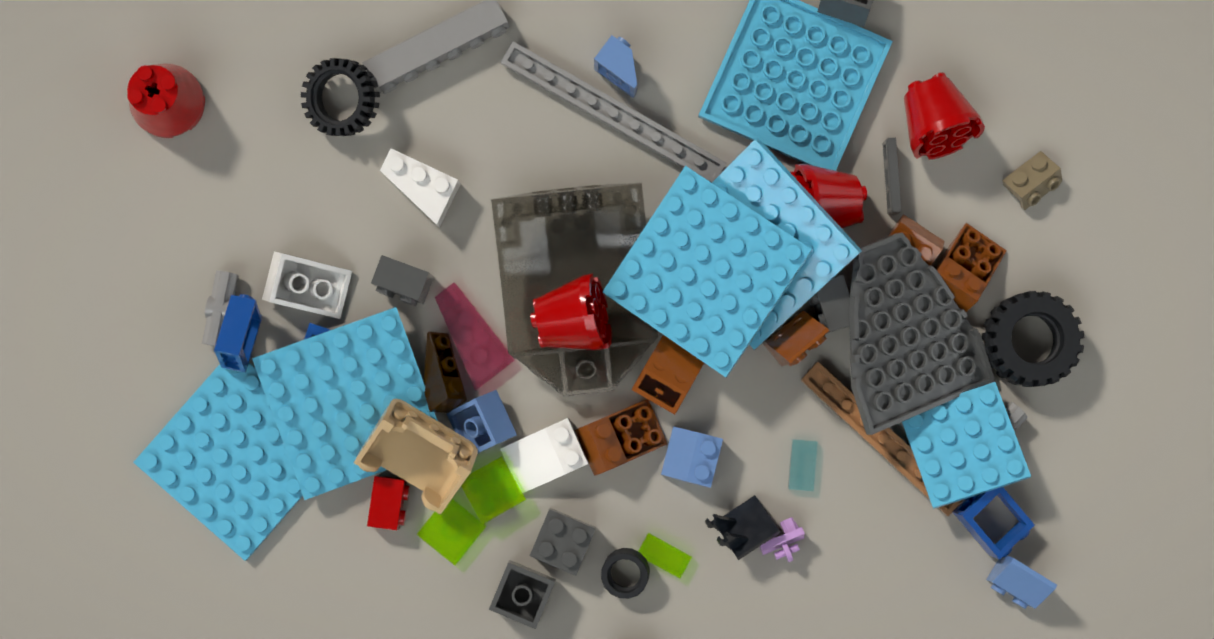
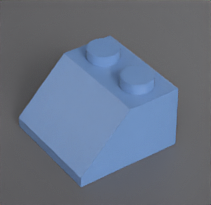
M611 35L594 58V70L634 98L637 92V79L632 49L629 48L631 45L622 37L615 38Z
M497 390L479 396L446 413L454 431L470 440L477 447L478 453L517 435Z
M673 426L661 475L711 488L723 439Z
M1009 556L998 559L986 579L992 583L991 589L1003 596L1006 592L1014 597L1012 602L1024 609L1027 606L1036 609L1057 587V584Z

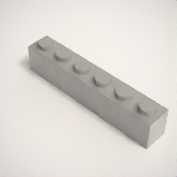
M485 0L362 62V64L367 67L366 72H371L374 75L371 81H377L378 87H375L376 91L386 94L397 88L396 85L403 81L407 83L419 77L418 74L426 69L427 71L435 70L441 65L440 62L448 58L449 60H454L463 54L462 51L470 47L471 49H476L484 44V40L492 36L493 38L500 37L509 28L508 21L497 0Z

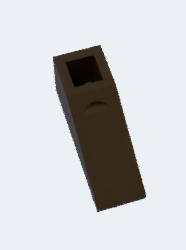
M431 331L427 333L424 393L430 412L449 413L467 400L448 333Z

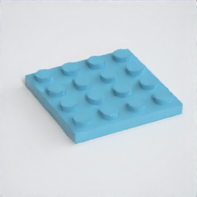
M996 382L963 392L958 398L902 422L933 509L1031 478Z

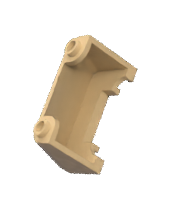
M393 399L358 453L354 464L366 472H376L380 466L422 490L421 498L424 506L441 515L471 473L478 449L470 440L401 399Z

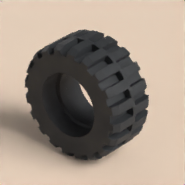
M1028 291L1000 302V305L994 307L990 312L991 317L986 319L984 323L986 331L982 333V340L985 341V351L990 359L991 368L997 370L996 374L999 377L1006 378L1009 383L1022 385V387L1045 386L1059 382L1062 377H1067L1071 373L1070 369L1077 366L1080 361L1077 356L1083 353L1084 345H1080V339L1085 338L1084 331H1079L1078 325L1082 324L1079 317L1073 316L1072 313L1075 310L1072 306H1065L1063 304L1064 299L1059 296L1052 297L1051 293L1044 291ZM1026 316H1036L1042 319L1052 332V350L1045 360L1038 363H1029L1021 359L1012 345L1013 328L1017 321Z

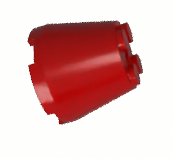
M174 64L144 65L139 67L129 80L127 98L131 114L136 123L148 133L161 138H173L188 130H192L200 121L205 108V96L197 78L185 68Z
M938 73L931 79L923 82L920 80L914 81L908 85L909 91L904 96L910 148L916 159L921 156H927L929 160L953 154L963 149L962 145L970 138H979L984 132L985 125L981 116L950 78L946 77L945 73Z
M808 164L795 165L794 172L790 173L841 228L863 222V201L867 199L866 186H861L856 175Z
M593 273L583 275L533 299L535 312L530 314L533 328H538V341L541 348L601 350L610 347L612 329L610 324L606 325L608 323L606 310L608 304L605 294L602 293V284L598 277H593Z

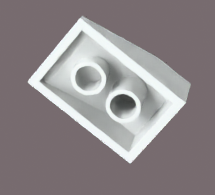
M274 252L262 300L340 319L352 271Z
M568 418L500 449L520 494L588 464Z

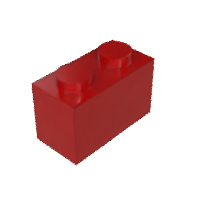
M374 476L367 521L368 527L397 531L400 529V525L404 526L406 511L403 510L404 500L408 501L410 486L406 485L407 481L399 478Z

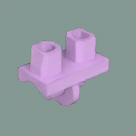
M792 517L780 522L784 532L783 535L773 537L760 546L763 555L782 548V550L774 553L776 560L786 557L788 563L793 561L791 554L800 549L797 544L789 547L788 545L804 539L805 533L802 527H798Z

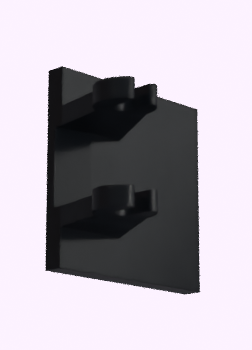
M755 495L724 516L713 514L714 520L709 521L708 518L705 520L708 528H715L723 536L724 539L718 536V544L732 550L738 560L781 533Z

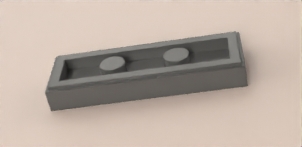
M895 137L887 138L882 143L888 215H897L901 212L897 143Z

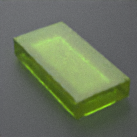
M649 532L638 550L647 561L679 579L692 558L691 555Z

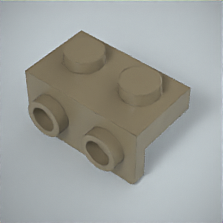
M1040 151L1002 180L1003 186L1019 199L1021 208L1026 210L1030 206L1036 205L1048 192L1054 191L1059 187L1062 182L1061 168Z

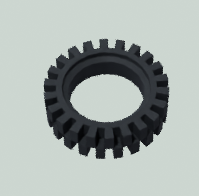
M330 58L329 60L321 61V65L313 66L312 69L315 72H308L306 75L310 79L309 82L303 81L302 87L307 88L306 92H301V98H306V102L301 103V106L308 109V112L304 113L306 118L312 119L310 124L313 127H318L317 130L321 133H326V135L352 136L356 135L355 133L364 131L363 127H369L372 123L369 119L375 118L377 113L373 112V109L379 108L380 103L375 102V97H380V92L374 91L378 84L377 81H371L374 75L371 72H366L367 67L359 65L357 61L341 58ZM339 74L346 75L355 83L359 96L358 105L354 113L342 121L332 118L326 112L322 101L325 84L333 76Z

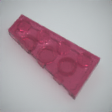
M455 282L435 296L474 389L477 391L515 360Z

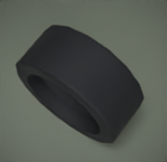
M632 548L614 550L607 556L601 569V580L604 588L611 595L623 599L638 596L645 589L650 575L647 559L640 552ZM622 559L634 562L640 570L638 582L630 587L616 584L611 576L613 564Z

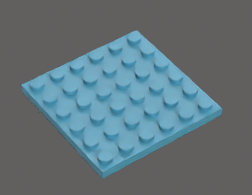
M750 0L698 117L751 141L759 138L767 148L801 163L836 171L893 41L855 24L817 12L818 8L800 0Z
M759 138L755 139L712 183L811 248L812 252L749 344L754 350L862 252L855 242Z
M685 166L602 293L724 377H728L812 252V249Z
M396 307L252 358L304 500L386 470L380 466L376 472H366L354 464V461L393 399H401L437 421L435 412L429 411L424 393L425 385Z
M251 363L248 364L246 373L221 368L219 364L133 462L244 561L249 559L303 497L256 368Z

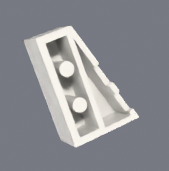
M391 148L380 171L440 228L461 185L459 180Z

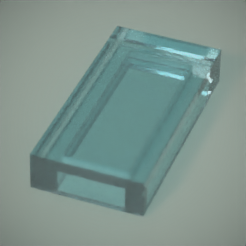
M792 439L788 489L814 491L817 441Z

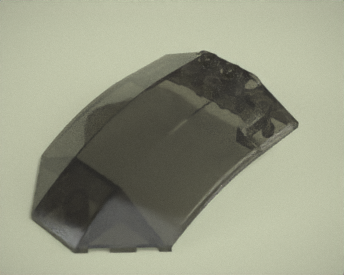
M642 183L589 185L543 190L491 199L508 354L528 367L541 380L546 381L555 388L563 397L614 391L625 375L642 358L644 352L658 338V331L605 295L608 308H606L608 323L606 325L610 324L612 329V340L609 348L601 350L541 348L538 341V328H533L530 314L535 312L533 299L583 275L593 273V277H598L603 290L605 289L646 226Z

